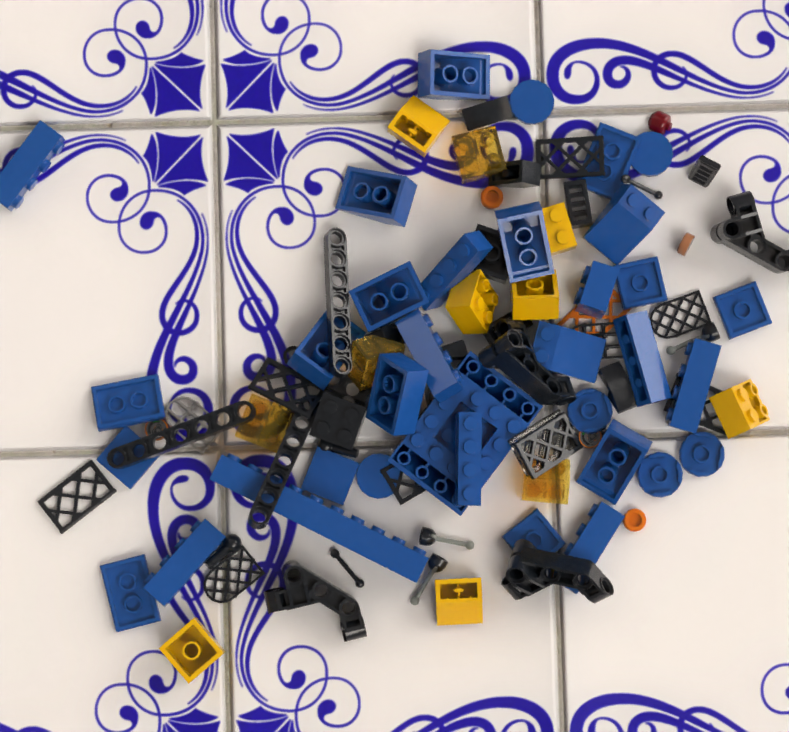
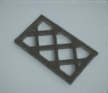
M560 409L508 440L526 477L529 476V473L513 444L516 440L528 435L534 429L561 413ZM560 419L559 427L556 429L564 431V423ZM543 430L541 439L538 440L547 442L548 430ZM557 434L556 442L553 445L560 447L562 435ZM568 438L570 444L565 449L570 450L575 447L572 439ZM528 440L524 445V452L529 453L530 441ZM540 445L538 455L535 456L543 458L545 446ZM554 450L553 455L548 460H555L559 457L560 452ZM536 461V465L533 467L535 472L542 468L541 462Z

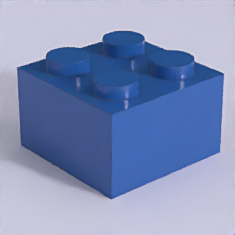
M594 260L591 266L586 265L580 283L584 285L579 287L573 304L577 305L575 311L601 320L606 313L620 269Z

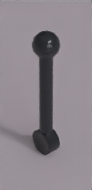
M629 175L621 176L622 183L632 184L654 195L658 200L663 197L661 191H654L633 181Z
M333 549L330 553L331 557L336 558L354 579L356 586L362 588L364 581L359 579L339 556V551Z

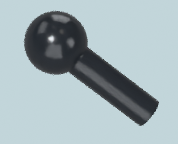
M319 439L317 442V446L322 451H331L357 458L359 455L358 449L353 448V450H349Z
M235 534L226 536L223 546L205 562V565L211 570L229 552L236 551L242 544L240 537Z

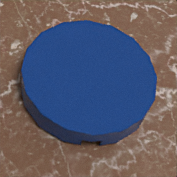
M526 80L518 84L510 95L513 115L518 121L527 125L544 122L549 118L554 108V97L550 88L539 80Z
M653 131L643 132L637 137L642 138V141L631 167L638 174L647 177L662 174L670 166L673 158V149L669 140L662 134Z
M593 388L582 389L575 393L577 399L568 404L567 407L568 419L571 425L579 432L587 434L598 433L604 430L610 423L613 414L612 404L608 396Z
M696 432V434L693 433L687 436L679 448V461L682 467L689 474L697 477H707L714 474L722 466L725 458L723 445L715 435L708 432Z
M656 452L648 455L642 460L637 469L639 486L652 497L662 498L672 495L682 482L683 472L681 465L668 453Z
M381 453L372 454L365 458L358 467L356 474L357 484L361 491L369 497L381 499L394 494L383 474L380 473L382 468L391 464L387 461L390 457L389 455ZM393 467L386 471L391 479L398 480L400 474L398 468Z

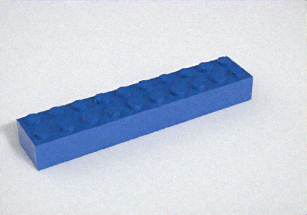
M228 453L227 457L221 455L210 480L255 501L266 477L261 474L263 470L250 463L248 467L242 465V459L231 453ZM274 475L270 477L272 483H282V479ZM290 484L289 488L284 487L274 512L417 583L429 559L425 556L426 551L416 546L410 549L404 546L406 541L396 536L390 539L384 536V530L374 525L370 529L363 525L364 520L354 515L348 518L343 515L344 510L334 505L328 508L322 505L324 500L312 494L308 498L302 495L304 490ZM263 494L261 496L265 503H272L274 501L270 494Z

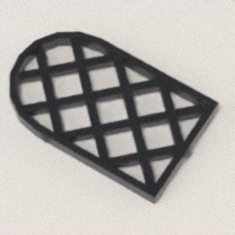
M699 290L663 302L654 308L649 318L653 333L664 339L677 338L680 335L712 323ZM695 294L693 301L686 298ZM698 296L702 305L695 303ZM680 300L678 307L671 304L672 302ZM683 300L691 304L688 311L680 308ZM666 305L663 312L657 310L661 306ZM693 305L701 308L698 316L691 313ZM668 306L676 309L674 316L666 314ZM678 311L686 313L684 321L676 318ZM703 311L705 312L707 320L701 318ZM654 312L661 314L658 322L652 319ZM689 315L697 318L694 326L686 323ZM664 316L672 319L669 327L661 324ZM699 320H701V321H703V322L706 323V324H703V325H700V326L696 327L697 324H698V322H699ZM674 321L682 324L679 331L671 328ZM684 325L692 328L682 332ZM659 326L667 329L664 336L657 332ZM669 331H672L676 333V335L668 336Z
M242 545L217 566L213 567L205 576L203 583L204 591L212 601L227 603L237 598L241 592L263 576L265 572ZM239 550H241L240 558L232 557ZM243 550L250 559L243 558ZM228 560L227 568L219 567ZM231 560H239L238 569L230 568ZM242 561L251 562L250 570L241 569ZM253 563L260 571H252ZM215 570V578L208 577ZM218 570L227 571L226 579L218 578ZM230 571L238 572L237 580L229 579ZM241 572L249 573L248 581H240ZM252 573L260 574L251 582ZM207 580H214L213 589L206 588ZM217 581L225 582V590L216 589ZM228 582L237 583L236 592L227 591ZM240 583L248 584L242 590L239 591ZM208 591L213 592L212 597L209 595ZM216 592L224 593L223 601L215 599ZM227 593H228V594H235L233 597H231L230 599L226 600V598H227Z

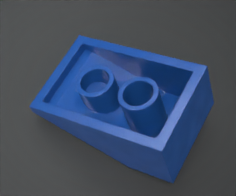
M434 49L418 53V98L490 100V55Z
M348 166L335 209L384 224L405 227L417 184L407 176Z
M622 184L582 238L611 262L618 265L653 230L665 212L632 184Z
M540 202L494 211L509 282L514 283L555 274Z
M410 261L349 291L368 332H374L380 329V327L389 325L430 303Z
M327 310L287 362V365L323 391L334 377L329 370ZM335 318L334 325L340 329L344 328L343 321ZM350 321L353 351L366 332ZM335 340L336 348L344 350V343L341 340ZM337 361L336 368L339 370L344 363Z
M539 321L533 350L537 361L549 372L595 384L606 339Z
M613 419L576 482L616 505L653 442Z

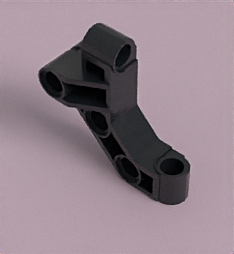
M746 191L727 197L726 203L731 219L713 226L710 232L712 240L717 244L726 245L773 273L780 274L789 271V250H784L765 239L752 193ZM752 241L758 246L756 253L750 248ZM779 257H782L785 261L784 268L778 265Z
M499 319L495 325L497 339L479 352L478 358L480 363L486 368L503 371L540 405L564 406L574 402L577 397L570 378L567 376H553L537 361L524 322L522 320Z
M520 539L514 543L506 576L501 582V585L515 600L528 597L552 584L575 588L594 604L614 593L611 581L592 561L539 550L526 539Z
M288 561L283 565L282 575L285 587L273 588L263 592L268 615L277 611L291 610L321 603L339 614L344 642L367 637L364 620L356 599L300 565L297 561ZM291 569L299 570L296 577L291 578L287 574ZM320 584L327 587L326 593L322 596L316 595L314 591L315 587ZM345 602H353L354 609L351 612L346 613L342 610Z

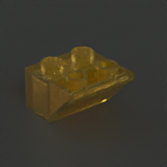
M495 125L451 136V145L462 184L481 180L507 169Z
M375 335L354 340L352 342L353 366L350 373L347 374L359 391L372 388L379 354L398 352L404 354L406 346L403 343Z
M251 394L249 402L255 406L256 416L252 421L238 426L235 437L277 453L295 412L275 402ZM248 405L242 418L248 417L251 412Z
M549 458L548 460L553 461L557 458ZM533 460L532 467L535 472L542 468V463ZM563 460L534 480L531 479L525 465H523L520 501L568 505L570 460Z

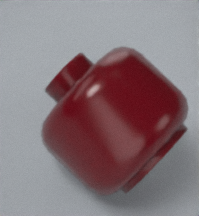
M662 111L654 112L648 121L649 130L662 135L666 131H670L672 128L671 116Z

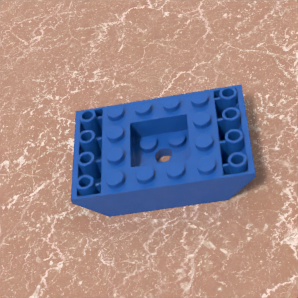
M469 351L456 367L463 378L460 383L464 389L442 403L433 397L418 417L415 433L404 435L387 460L460 516L468 506H455L456 413L482 412V488L512 449L513 444L518 441L543 407L497 370L484 367L480 363L478 356L472 351Z

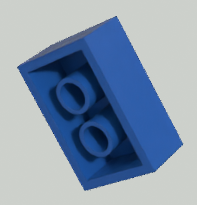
M401 352L379 354L365 417L392 436L414 434L429 370Z

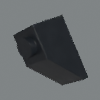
M527 160L489 164L488 186L509 188L540 186L541 164Z

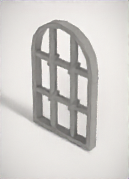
M181 396L174 398L166 407V422L172 427L168 419V412L178 420L175 425L185 422L183 420L188 415L194 418L198 417L192 412L196 405L206 414L209 412L198 401ZM188 399L194 403L189 408V406L186 407L179 400ZM176 402L186 411L182 417L176 415L170 409L172 403ZM201 421L197 431L199 432L202 428L208 430L207 422ZM177 431V434L185 440L186 437H184L179 431ZM221 433L214 435L215 437L210 442L202 439L201 441L207 445L202 451L193 443L190 445L203 455Z

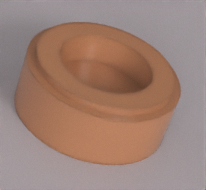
M686 233L677 249V253L685 256L695 236Z

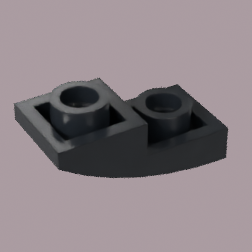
M508 95L462 109L468 131L514 117Z
M618 361L600 368L598 374L609 391L607 396L617 413L620 414L637 407L630 380L621 363Z

